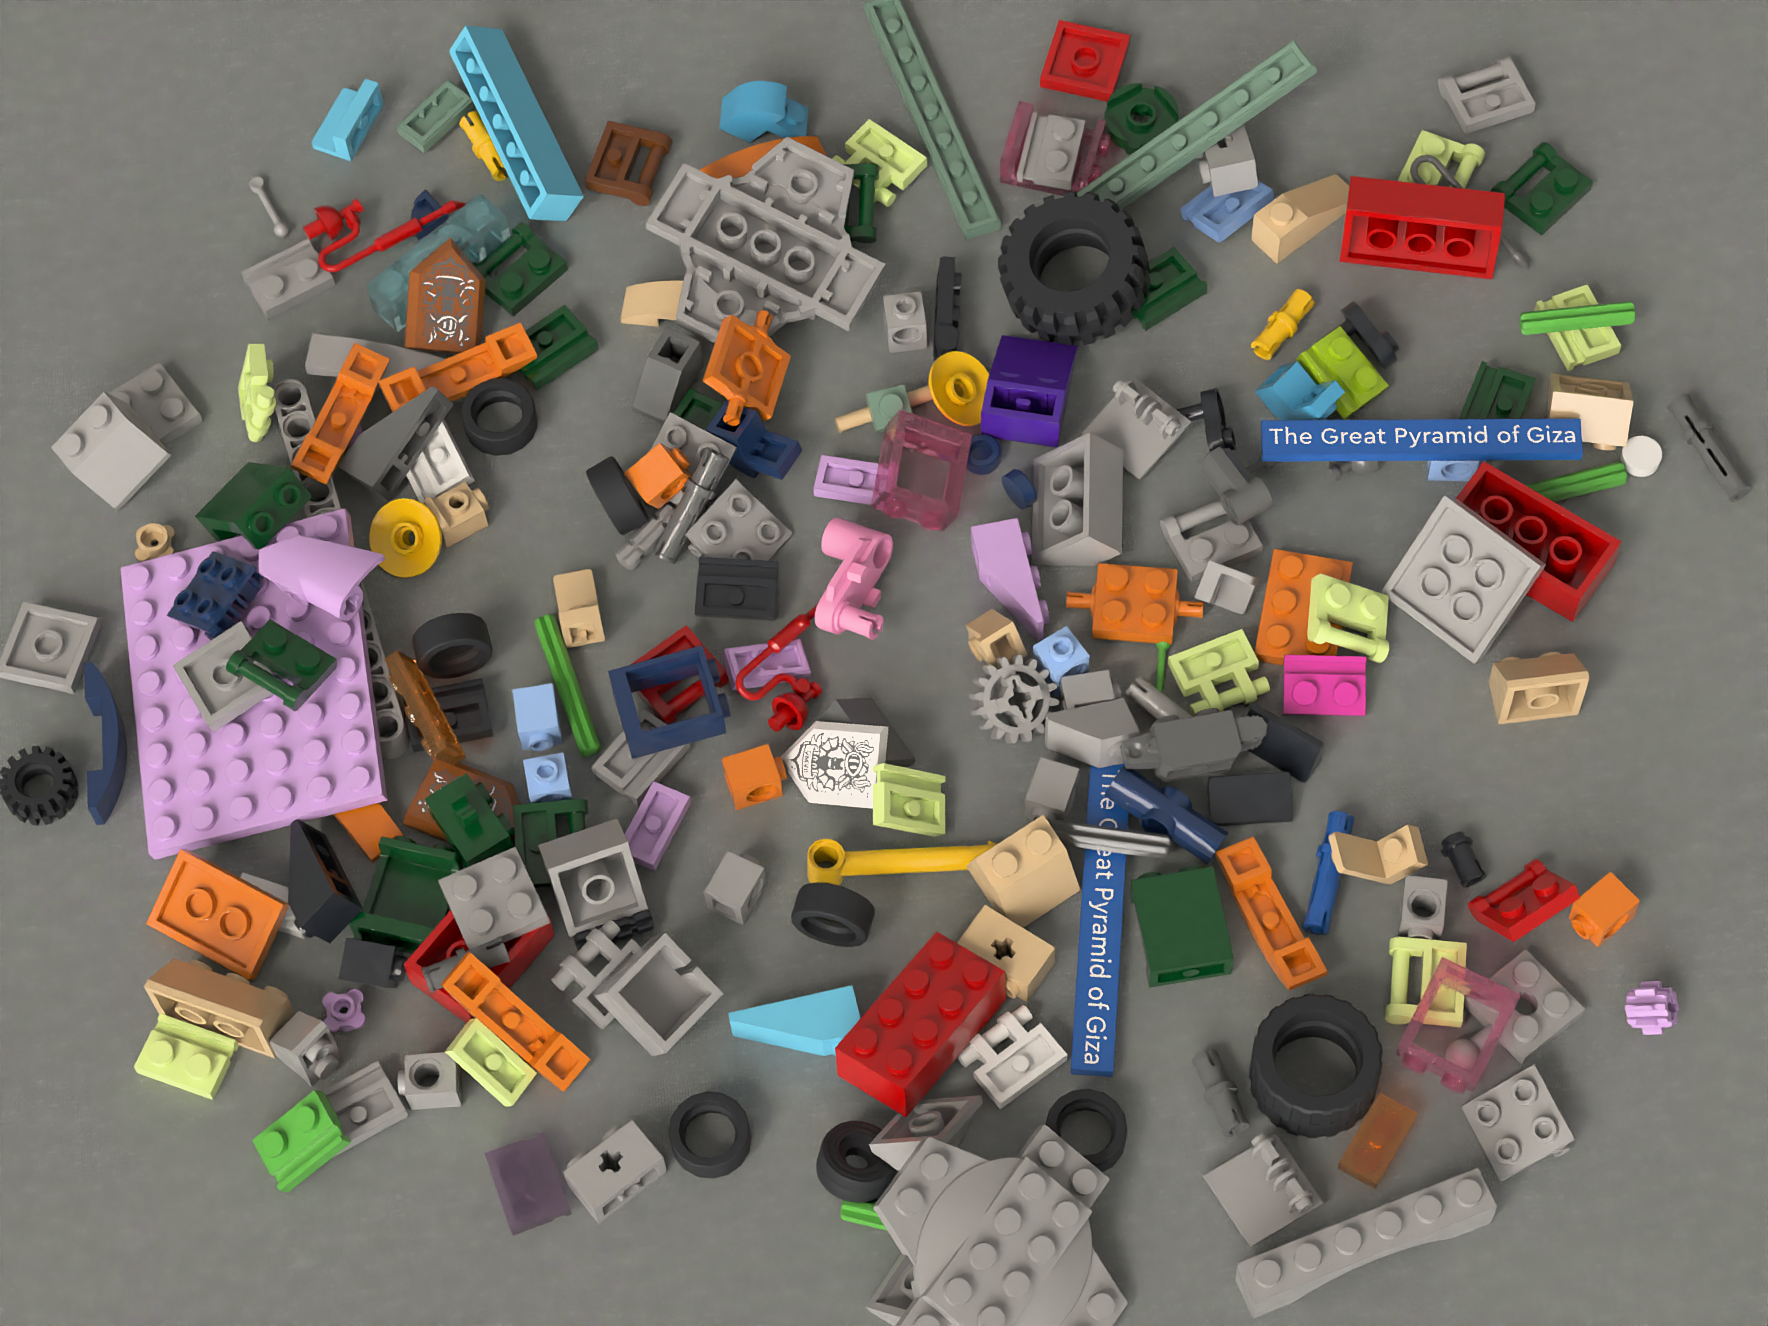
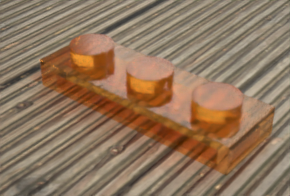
M396 650L384 659L391 672L388 675V679L393 688L400 695H403L407 703L405 707L406 715L415 726L420 728L424 736L421 743L428 755L435 760L438 758L454 766L464 759L466 755L424 674L418 669L416 660Z

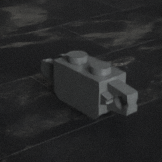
M1217 708L1204 709L1197 712L1194 717L1182 719L1178 715L1165 716L1156 720L1148 733L1122 742L1120 749L1123 763L1126 769H1154L1155 776L1164 782L1226 772L1230 770L1240 752L1248 751L1250 748L1253 750L1262 743V738L1267 734L1268 724L1263 720V717L1258 715L1234 718L1232 710L1219 712Z

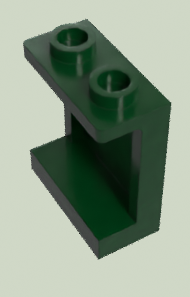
M248 462L195 517L217 542L234 538L239 533L254 549L259 550L311 499V493L289 467Z
M394 836L393 839L380 837L378 846L381 855L363 905V910L350 922V927L354 937L357 939L405 947L404 952L413 954L450 911L438 880L464 868L460 855L448 846L439 844L432 847L419 845L414 840L404 836Z
M1191 865L1180 869L1176 873L1161 875L1159 872H1149L1140 875L1137 879L1131 880L1130 898L1131 903L1135 906L1147 963L1146 976L1149 988L1232 974L1234 957L1213 867L1202 868L1198 865Z

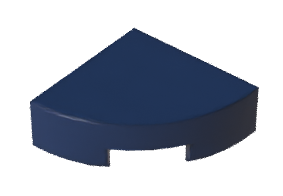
M424 190L416 198L411 219L417 218L419 220L441 208V205L427 190ZM444 214L422 226V231L416 234L418 241L449 221L448 214Z

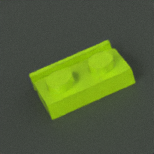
M1341 326L1316 342L1311 348L1302 352L1296 359L1317 385L1336 380L1345 391L1335 401L1337 405L1336 410L1344 420L1389 387Z

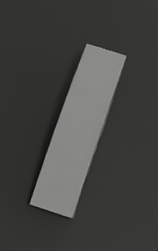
M312 333L305 368L307 374L338 377L339 371L354 343L390 359L382 379L413 366L418 371L445 359L389 344ZM462 397L452 402L463 403L465 397Z

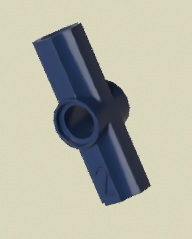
M1125 765L1117 773L1104 794L1105 797L1140 819L1141 827L1145 832L1170 836V840L1207 864L1228 835L1227 831L1193 810L1191 801L1181 791L1169 786L1161 789L1133 769H1126Z

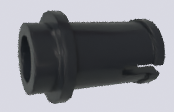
M1461 831L1451 834L1442 840L1443 849L1441 853L1444 857H1449L1462 887H1470L1481 882L1487 875L1471 848L1473 840L1471 837H1466L1464 832Z

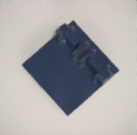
M212 551L209 557L200 563L196 575L186 589L177 595L174 605L167 616L205 631L204 635L208 639L213 640L236 624L227 614L238 620L241 618V614L231 604L234 603L246 610L249 606L243 600L251 603L259 590H261L262 585L260 583L264 577L256 572L257 568L255 566Z

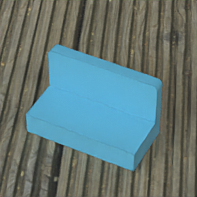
M365 78L358 92L343 88L311 142L313 148L352 161L384 106L379 83Z

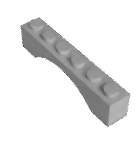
M1475 1168L1239 1262L1237 1264L1235 1281L1252 1318H1256L1293 1303L1330 1280L1371 1261L1417 1245L1452 1239L1490 1224L1497 1205L1479 1168Z

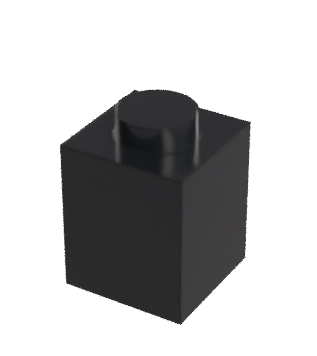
M346 938L339 980L383 988H397L398 981L402 982L406 975L404 963L408 959L403 956L405 947L357 938Z

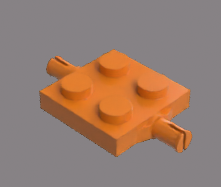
M761 310L757 312L754 326L747 325L733 314L722 320L703 382L728 399L729 404L723 417L724 422L728 421V425L736 426L740 423L744 407L757 411L762 422L770 419L773 415L791 355L779 348L769 337L768 330L773 320V315L769 314L768 311Z
M1098 563L1097 581L1091 594L1067 591L1066 608L1090 609V615L1093 620V639L1145 643L1167 642L1172 645L1173 627L1178 620V616L1202 618L1204 601L1180 600L1176 588L1178 569Z

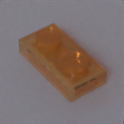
M1379 1093L1342 1156L1338 1169L1376 1190L1414 1125L1418 1113Z

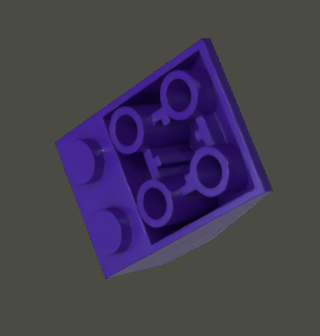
M1001 335L981 410V434H986L996 439L1058 448L1078 346Z

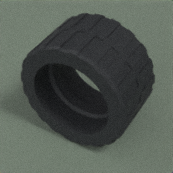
M1313 993L1285 1000V1003L1274 1007L1269 1012L1267 1018L1262 1020L1258 1027L1257 1036L1254 1038L1249 1079L1251 1080L1250 1090L1253 1098L1258 1103L1257 1107L1262 1114H1265L1270 1119L1271 1123L1295 1136L1302 1135L1315 1139L1326 1136L1328 1138L1354 1127V1124L1359 1119L1362 1120L1366 1115L1368 1107L1373 1103L1383 1064L1381 1061L1383 1050L1382 1044L1378 1039V1032L1361 1010H1357L1350 1002L1344 999L1342 1001L1334 998L1332 995H1314ZM1317 1037L1326 1039L1340 1046L1352 1059L1356 1068L1355 1078L1347 1088L1331 1095L1315 1096L1305 1094L1294 1089L1282 1079L1275 1067L1276 1054L1284 1045L1299 1038Z

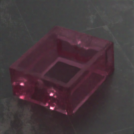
M899 410L885 426L871 508L883 511L885 515L892 518H904L919 523L921 527L927 530L944 531L959 513L972 434ZM903 446L949 462L943 501L896 486Z
M1442 957L1397 1047L1396 1055L1403 1058L1401 1061L1403 1066L1418 1074L1424 1075L1427 1070L1442 1077L1440 1083L1454 1092L1463 1094L1466 1089L1474 1093L1519 1003L1521 995ZM1442 984L1500 1012L1471 1072L1413 1044Z

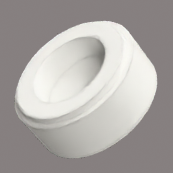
M1635 436L1627 440L1626 447L1622 449L1620 461L1624 464L1625 470L1628 473L1638 477L1649 476L1658 469L1662 458V450L1654 439L1647 436Z

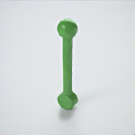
M1167 642L1156 643L1159 651L1155 688L1160 692H1163L1166 652L1171 646Z

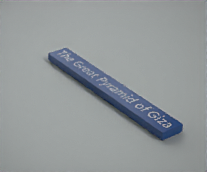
M1580 419L1261 420L1262 462L1581 460L1583 455Z
M1124 764L1103 768L1090 765L1086 824L1128 829V811L1104 796ZM1085 849L1071 1056V1074L1113 1077L1126 854L1092 849Z

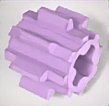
M1661 981L1641 982L1640 988L1630 989V992H1627L1625 1005L1627 1022L1632 1024V1028H1642L1643 1035L1663 1034L1664 1028L1674 1027V1024L1677 1023L1679 1011L1677 994L1675 991H1672V988H1662Z

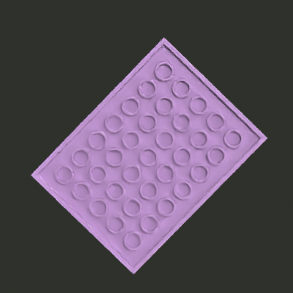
M344 508L287 523L263 548L299 535L354 547L351 516ZM242 535L120 568L148 854L154 860L176 855L180 849L191 851L289 826L296 819L305 822L387 801L362 604L353 618L343 621L312 603L309 606L298 603L286 595L276 583L265 577L260 583L262 585L261 590H259L251 603L243 600L249 606L246 610L234 603L231 604L241 614V618L238 620L229 614L227 615L236 624L242 621L252 637L271 619L337 659L336 669L297 711L284 706L281 698L271 694L213 732L206 724L175 671L174 664L211 640L204 635L205 631L169 618L167 614L173 607L177 595L186 589L196 575L200 563L209 557L212 551L253 565L257 568L256 572L259 573L258 550L254 549ZM274 672L276 677H278L279 679L283 680L291 686L294 685L292 682L288 681L287 679L283 678L282 676Z

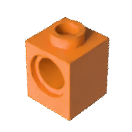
M659 443L629 468L624 475L647 504L660 509L685 487L684 483L687 478L692 477V474L687 469L691 463L679 448L671 449Z
M769 744L721 758L724 777L736 811L783 796L781 781L787 779L786 771L781 757L773 758Z
M1609 872L1582 894L1580 899L1573 903L1569 919L1573 929L1580 937L1585 940L1590 939L1599 947L1634 918L1640 900L1617 877Z

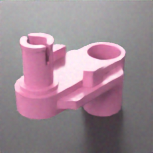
M834 518L829 522L823 533L822 551L825 555L842 560L843 562L829 582L826 591L817 605L815 623L819 629L833 634H841L845 630H849L874 640L878 637V634L873 632L872 629L881 633L883 617L860 608L863 604L869 607H876L881 599V590L875 589L874 586L891 558L893 540L889 534L841 518Z

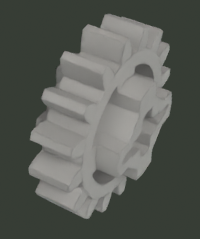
M1012 655L1010 664L1006 657L996 658L997 668L991 664L984 665L982 668L986 677L973 679V682L980 689L977 693L969 694V698L978 701L979 705L971 710V714L982 715L984 719L978 727L981 730L992 727L991 738L994 740H1000L1005 734L1006 743H1016L1018 735L1023 742L1032 741L1031 730L1037 734L1045 733V727L1041 722L1043 720L1046 721V714L1051 713L1048 711L1049 706L1059 704V700L1050 698L1049 693L1057 688V684H1046L1044 679L1050 671L1048 669L1036 671L1037 660L1028 659L1023 665L1022 655ZM1016 672L1029 678L1033 684L1027 685L1023 683L1020 675H1016ZM996 682L997 688L992 698H990L992 687ZM1014 693H1018L1020 700L1010 706L1008 699L1013 697ZM1038 700L1037 708L1032 716L1031 711ZM1000 713L1006 716L1008 723H1012V726L1001 722L995 714Z

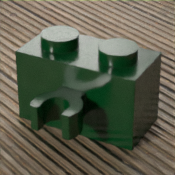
M467 773L424 799L431 817L455 852L460 855L461 861L466 868L513 848L510 837L515 832L503 813L498 816L494 814L489 806L494 803L489 792L482 782L475 785Z

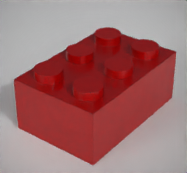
M450 910L404 963V967L411 984L467 1023L469 1019L475 1017L444 988L431 993L421 970L423 967L426 968L457 955L456 950L463 947L465 951L468 950ZM549 916V924L504 943L510 962H504L490 968V970L501 979L500 981L508 989L513 986L555 936Z

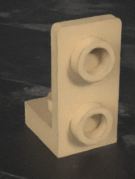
M585 569L555 575L553 582L566 648L605 641L592 570Z
M1408 824L1378 841L1341 832H1334L1329 835L1332 849L1331 857L1339 873L1392 885L1405 878L1406 875H1410L1428 865L1419 827Z

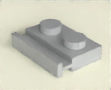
M1032 111L1017 171V181L1023 182V179L1034 181L1036 185L1071 190L1084 137L1086 120L1051 114L1048 117L1038 116V112Z
M309 238L241 271L244 282L250 288L252 295L267 319L335 286L331 273L324 271L319 266V254L314 250Z
M645 709L638 714L643 732L666 726L664 722ZM623 731L591 766L594 775L623 796H628L633 800L634 804L639 806L652 782L659 783L690 749V743L632 759Z
M379 1061L323 1090L343 1126L341 1129L344 1135L351 1140V1143L335 1156L408 1117L402 1102L384 1073Z

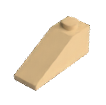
M1337 174L1281 194L1254 214L1251 240L1278 264L1346 213L1349 185Z

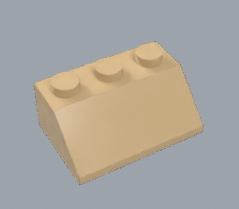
M174 958L147 979L144 988L159 1014L161 1013L235 1039L239 1046L275 1058L276 1054L269 1040L296 1014L288 995L283 991L271 986H266L264 990L250 985V982L244 977L234 973H227L226 976L212 972L211 967L197 960H189V963Z

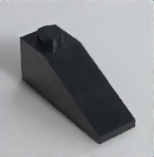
M296 819L291 823L288 904L296 918L294 924L301 933L309 938L316 936L330 944L363 910V907L326 835L303 821Z

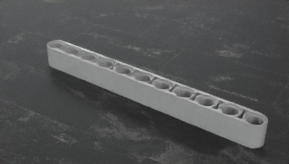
M286 379L279 382L273 390L276 399L275 411L290 463L292 464L306 435L299 438L296 437L304 433L309 434L316 419L305 386L298 380ZM292 402H297V403L294 404V405L287 406L288 404H290V403H292ZM293 470L295 476L311 493V499L303 506L306 518L342 509L333 477H331L326 485ZM326 497L321 502H314L318 498ZM362 580L359 585L363 592L362 608L369 662L376 663L370 668L374 698L378 696L386 697L383 701L375 703L382 758L395 759L407 751L410 744L409 735ZM386 731H397L391 737H380Z

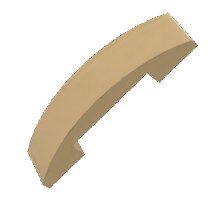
M655 281L626 287L620 319L621 323L659 327L660 319L676 320L683 281Z

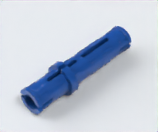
M1331 811L1329 813L1323 843L1318 845L1316 856L1319 858L1318 867L1302 927L1305 931L1310 929L1311 934H1329L1332 912L1341 873L1337 871L1331 857L1332 849L1329 835L1334 832L1351 834L1355 818L1352 815L1348 816L1346 812Z

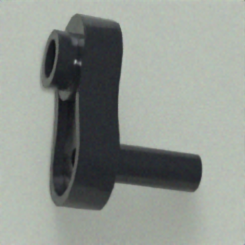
M1354 301L1341 309V313L1346 321L1339 326L1349 337L1355 333L1384 369L1398 361L1395 352L1400 350V348L1388 331L1380 334Z
M1217 387L1201 391L1200 404L1176 409L1190 421L1204 419L1206 439L1210 452L1218 447L1230 448L1231 451L1236 450L1235 436L1232 428L1226 427L1224 406Z

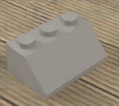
M1089 432L1035 458L1033 486L1036 490L1037 500L1033 503L1032 563L1053 566H1095L1098 563L1122 554L1123 449Z

